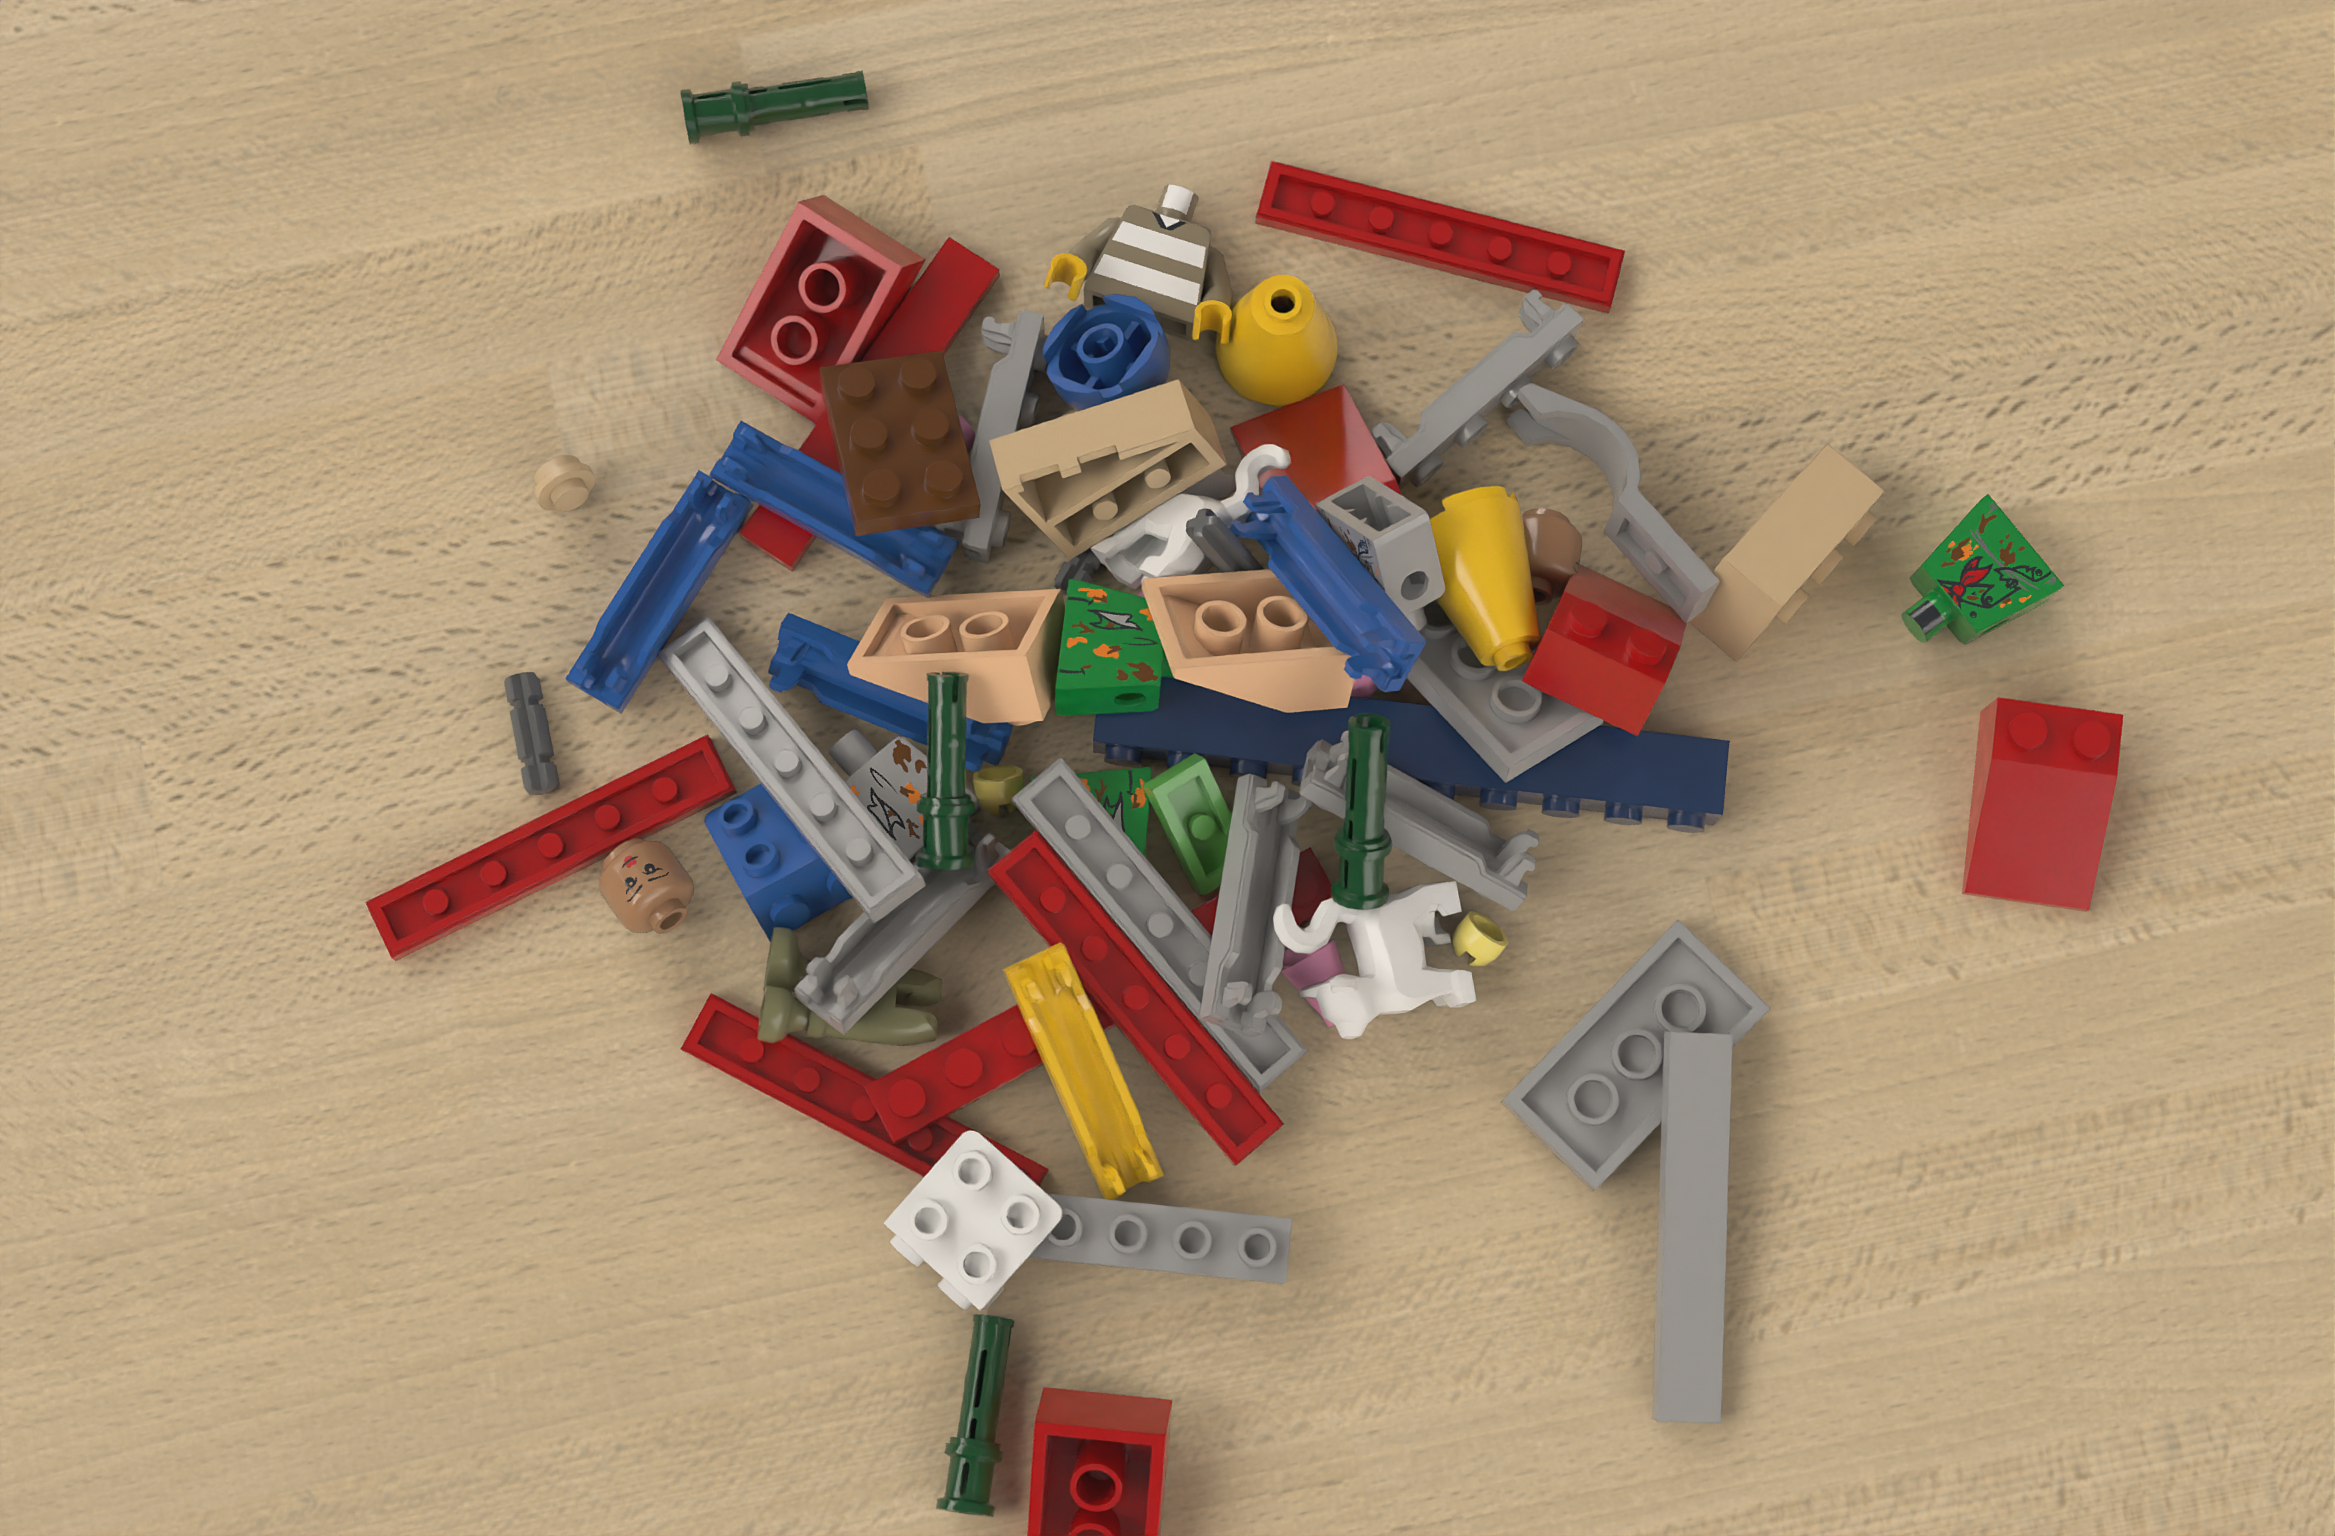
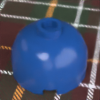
M1119 294L1102 296L1105 305L1096 306L1088 311L1082 303L1071 309L1051 330L1043 350V357L1047 362L1046 373L1059 396L1076 411L1085 410L1166 383L1170 369L1171 350L1169 343L1152 308L1138 298Z

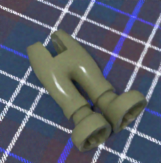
M774 926L763 986L764 994L759 1017L758 1040L774 1043L784 1039L790 1032L806 1030V1036L821 1039L822 1037L897 1046L916 1045L937 1040L938 1019L933 1014L917 1009L895 1007V1004L931 1006L941 1000L943 982L941 978L910 968L843 1035L793 996L792 993L795 992L796 986L809 974L806 968L811 960L803 957L800 953L798 938L793 930Z

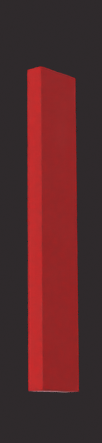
M1272 160L1255 224L1525 293L1536 290L1544 298L1609 314L1625 255V251Z
M948 237L861 362L942 351L944 357L1000 277V269ZM825 411L798 450L841 473L827 412ZM761 505L757 507L739 533L741 539L792 572L817 538V536Z
M707 734L365 903L391 958L397 961L606 858L615 848L632 839L643 840L737 794V791L710 736Z
M1037 830L986 871L1049 948L1060 942L1065 945L1083 988L1233 1166H1237L1284 1125L1283 1121Z
M712 993L709 995L681 1047L683 1052L922 1177L927 1175L963 1133L975 1131L947 1116L894 1145L864 1090V1086L876 1080L875 1078L789 1033L784 1039L774 1043L758 1040L759 1018ZM983 1135L1039 1187L1041 1186L1049 1171L1048 1168Z

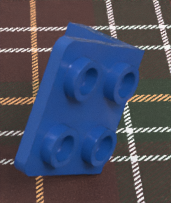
M761 784L711 810L706 815L704 820L706 827L770 942L774 926L796 930L806 922L853 898Z

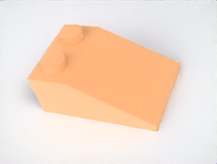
M1271 569L1143 579L1142 591L1175 679L1286 713L1348 707L1355 679L1351 678L1344 668L1346 660L1352 656L1337 650Z
M1061 589L933 595L929 598L924 596L886 598L847 663L849 673L854 677L928 703L927 673L938 672L940 675H942V672L969 674V681H967V718L981 723L1008 722L1014 726L1043 721L1055 698L1065 615V604Z

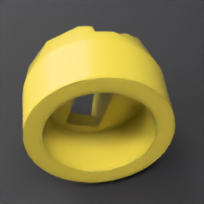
M1012 765L992 766L981 769L973 774L975 796L978 799L979 806L984 811L993 815H999V805L1006 804L1009 813L1016 811L1017 807L1010 799L1025 787L1023 770L1020 767Z
M1470 911L1459 923L1452 935V946L1456 956L1460 957L1467 951L1471 955L1467 964L1472 967L1486 966L1495 960L1509 944L1508 938L1501 928L1488 917L1476 911Z

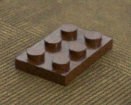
M942 351L820 367V386L855 536L980 517L981 503Z

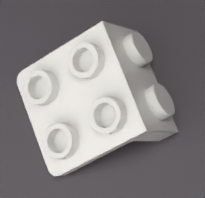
M967 1131L958 1138L884 1224L896 1234L890 1243L906 1259L917 1267L926 1261L943 1277L938 1286L950 1299L964 1310H967L973 1304L981 1311L987 1309L1004 1290L1002 1286L1060 1222L1063 1212L1061 1206L983 1135L977 1131Z

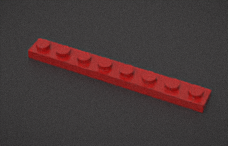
M1311 847L1300 852L1291 907L1298 927L1312 920L1322 901L1332 898V884ZM1219 896L1191 911L1211 936L1213 935ZM1084 989L1103 1031L1105 1032L1115 1027L1113 1022ZM1016 1004L864 1086V1090L893 1144L896 1145L939 1120L950 1116L1041 1067L1044 1063L1019 1006Z

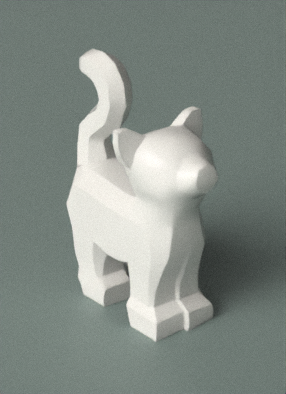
M1274 444L1262 445L1252 450L1241 460L1235 475L1225 473L1220 468L1115 532L1113 536L1100 541L1090 549L1118 582L1133 589L1139 587L1145 578L1205 574L1214 564L1187 535V521L1195 518L1198 510L1211 509L1228 528H1230L1234 520L1244 523L1252 512L1243 503L1245 496L1248 492L1259 495V479L1266 471L1275 468L1286 469L1291 464L1289 451ZM1236 491L1232 497H1229L1222 501L1217 500L1221 497H1227L1228 495Z
M1456 881L1421 884L1407 888L1397 894H1389L1386 904L1371 910L1349 909L1338 905L1331 898L1321 902L1313 915L1310 925L1306 928L1297 926L1288 904H1281L1276 908L1273 917L1274 930L1281 943L1295 953H1313L1327 944L1338 922L1346 923L1358 963L1359 976L1343 973L1333 976L1324 982L1309 985L1299 990L1300 997L1317 999L1323 1018L1336 1026L1340 1037L1343 1039H1355L1362 1036L1367 1024L1377 1015L1406 1013L1431 999L1436 1006H1449L1450 1008L1463 1007L1476 1001L1472 972L1436 969L1426 964L1424 945L1432 947L1451 943L1450 934L1441 928L1438 917H1435V911H1439L1443 917L1462 912Z

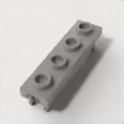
M1530 291L1524 297L1519 311V317L1530 333L1513 332L1426 407L1421 412V422L1417 426V432L1410 439L1388 422H1380L1372 429V436L1383 453L1400 491L1410 482L1416 488L1426 483L1444 464L1439 457L1455 443L1461 448H1465L1472 443L1489 425V422L1484 417L1500 403L1507 409L1514 406L1520 401L1517 398L1518 391L1529 383L1534 384L1530 379L1531 376L1546 363L1552 370L1557 368L1575 352L1580 345L1575 338L1584 319L1571 305L1565 303L1556 311L1540 300L1542 294L1539 291Z
M1028 310L1019 311L1016 322L997 323L995 322V317L988 316L984 318L982 324L984 345L995 352L1008 356L993 364L970 457V464L981 503L980 517L933 525L937 530L962 542L963 547H965L964 555L969 560L989 564L993 546L1004 547L1011 519V512L1002 510L1006 493L1001 487L989 440L1034 426L1039 395L1030 393L1035 371L1043 373L1047 371V362L1043 357L1044 344L1048 338V335H1044V314Z
M1349 730L1341 735L1340 741L1342 742L1333 746L1321 739L1307 752L1299 795L1314 802L1321 809L1330 811L1343 819L1345 818L1346 805L1345 789ZM1388 765L1384 828L1392 839V846L1420 860L1427 867L1438 870L1473 889L1480 896L1491 899L1514 912L1525 901L1527 896L1528 884L1521 880L1527 870L1532 872L1535 869L1536 858L1527 853L1526 850L1530 846L1535 848L1538 845L1539 834L1528 829L1527 831L1519 832L1506 841L1491 832L1488 819Z
M1252 774L1239 777L1237 781L1199 1015L1201 1020L1249 1037L1263 1034L1266 1028L1267 1015H1278L1281 1011L1282 999L1279 998V994L1271 990L1272 984L1282 970L1285 945L1281 943L1274 930L1273 917L1276 908L1281 904H1288L1290 908L1292 907L1300 847L1295 840L1298 818L1304 815L1308 809H1311L1313 805L1312 801L1299 795V792L1291 789L1285 790L1284 784L1274 781L1272 786L1268 787L1266 779Z
M968 817V853L974 856V866L959 870H934L918 867L915 861L912 865L922 875L926 886L875 924L863 912L837 938L831 952L825 958H818L816 956L808 964L806 970L809 974L795 988L796 999L844 1035L995 884L986 871L1011 850L1000 842L994 845L997 842V838L991 833L983 837L979 827L972 823Z
M1047 1193L1061 1206L1063 1215L1060 1222L1028 1257L1105 1267L1286 1284L1292 1218Z

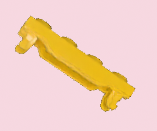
M1060 942L1002 969L1102 1198L1114 1200L1124 1195L1123 1193L1126 1192V1189L1145 1181L1149 1183L1164 1176L1144 1129L1142 1118L1065 945Z

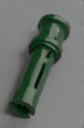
M863 70L839 76L820 77L766 87L748 88L747 83L741 84V81L732 82L730 89L699 94H693L690 89L680 90L689 144L699 143L701 136L737 131L740 136L750 135L749 132H754L755 126L869 109Z
M938 672L927 673V793L921 794L920 800L917 801V812L923 814V852L916 855V865L921 868L934 870L967 869L974 866V856L968 853V815L975 812V802L972 801V796L965 793L967 681H969V674L942 672V675H940Z
M1361 713L1357 715V718L1354 716L1350 717L1348 721L1349 748L1346 770L1344 826L1339 828L1334 837V849L1340 854L1339 876L1338 880L1334 881L1331 887V896L1333 901L1340 906L1356 910H1371L1383 906L1389 898V888L1383 882L1385 857L1392 850V839L1384 828V805L1386 802L1388 768L1387 754L1391 722L1388 718L1379 714Z
M974 1314V1326L964 1381L957 1437H950L949 1443H946L945 1454L950 1457L945 1496L937 1499L936 1509L974 1516L994 1517L995 1507L989 1503L994 1466L996 1463L1002 1462L1003 1451H1000L1001 1444L995 1443L1014 1321L998 1316Z

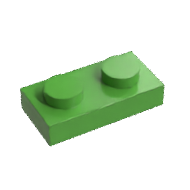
M1194 753L1142 786L1193 891L1205 896L1221 886L1232 814L1205 758Z

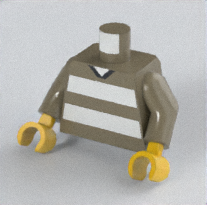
M1165 185L1156 211L1137 205H1129L1121 218H1108L1077 242L1068 253L1058 254L1052 258L1044 287L1049 289L1050 285L1054 282L1068 284L1070 289L1067 299L1071 301L1078 299L1083 282L1086 280L1084 285V307L1092 309L1096 306L1105 305L1102 296L1111 294L1134 296L1152 308L1164 333L1194 342L1195 340L1199 341V335L1202 331L1214 330L1221 334L1220 344H1227L1229 341L1232 320L1231 305L1233 300L1231 282L1223 254L1210 246L1211 231L1206 227L1191 223L1199 198L1189 189L1177 185Z

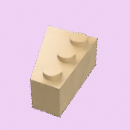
M1179 379L989 440L1002 490L1070 560L1227 465L1211 415Z
M1827 443L1718 564L1713 573L1720 582L1705 610L1690 620L1689 623L1737 662L1776 617L1786 624L1804 604L1810 595L1802 587L1810 578L1820 585L1844 558L1836 550L1843 540L1854 547L1878 519L1869 510L1885 491Z

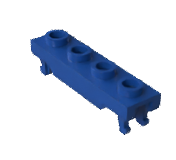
M743 421L739 422L728 448L710 472L712 479L926 598L930 597L959 546V541L930 525L855 536L841 473L795 448L784 445Z
M699 470L673 511L662 521L599 619L593 636L565 678L568 683L622 714L659 656L658 652L668 642L753 508L752 501L739 493H733L719 485L710 476Z
M1271 476L1267 479L1261 491L1262 495H1254L1253 492H1248L1245 496L1243 503L1252 511L1246 522L1241 523L1239 520H1234L1229 529L1236 537L1256 539L1270 556L1267 566L1332 645L1337 650L1352 656L1346 660L1344 668L1351 678L1361 679L1362 675L1370 677L1377 687L1384 692L1399 691L1427 641L1288 476Z
M788 612L781 622L777 639L779 644L776 654L771 659L768 674L773 675L769 684L771 690L782 693V691L790 690L798 685L812 691L820 703L927 746L928 703L850 675L847 663L860 641ZM966 717V769L978 772L982 768L983 761L995 766L999 765L1005 754L1014 725L1008 722L981 723Z

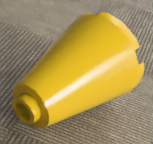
M1274 275L1262 281L1231 306L1232 320L1229 341L1227 344H1220L1221 334L1217 332L1216 359L1224 380L1240 397L1250 402L1254 400L1272 405V407L1281 408L1315 395L1326 385L1337 359V334L1329 315L1304 282L1290 275Z
M1501 486L1478 487L1453 494L1441 500L1445 511L1430 519L1446 588L1442 596L1436 599V601L1481 664L1485 666L1496 665L1499 671L1518 668L1532 659V650L1541 641L1520 504L1514 492L1509 497L1506 488Z

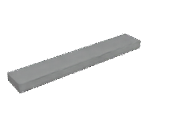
M706 617L658 652L664 665L874 924L926 886L922 875L709 617Z
M1062 758L1057 759L1010 799L1257 1092L1260 1093L1308 1051L1278 1015L1268 1014L1264 1033L1253 1037L1199 1019L1212 936Z
M1664 1032L1652 1419L1659 1422L1721 1423L1733 1034Z

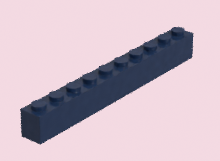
M1162 677L1158 709L1147 712L1096 714L1093 753L1105 754L1104 762L1125 767H1139L1142 764V759L1167 761L1166 769H1170L1195 753L1205 758L1208 766L1228 768L1229 776L1234 779L1248 774L1266 779L1267 773L1292 776L1291 783L1300 787L1307 752L1321 739L1333 746L1342 742L1340 741L1341 735L1349 730L1348 721L1350 717L1354 716L1357 718V715L1361 713H1373L1385 716L1391 722L1387 754L1388 765L1453 801L1455 795L1479 798L1480 807L1501 811L1516 810L1517 802L1542 805V814L1560 818L1579 817L1580 810L1605 813L1604 821L1619 825L1642 824V817L1667 820L1668 829L1689 833L1704 832L1705 825H1714L1723 815L1729 740L1643 730L1636 736L1621 728L1598 726L1505 783L1435 707L1429 705L1350 696L1347 708L1286 713L1179 679Z

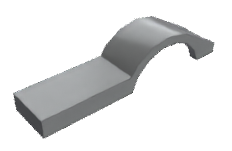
M1529 383L1518 391L1517 398L1529 412L1519 409L1508 417L1506 423L1527 446L1543 443L1568 446L1591 458L1607 476L1614 495L1613 511L1604 529L1605 534L1685 623L1701 614L1707 607L1720 580L1637 489L1641 479L1638 453L1624 429L1600 410L1533 383Z

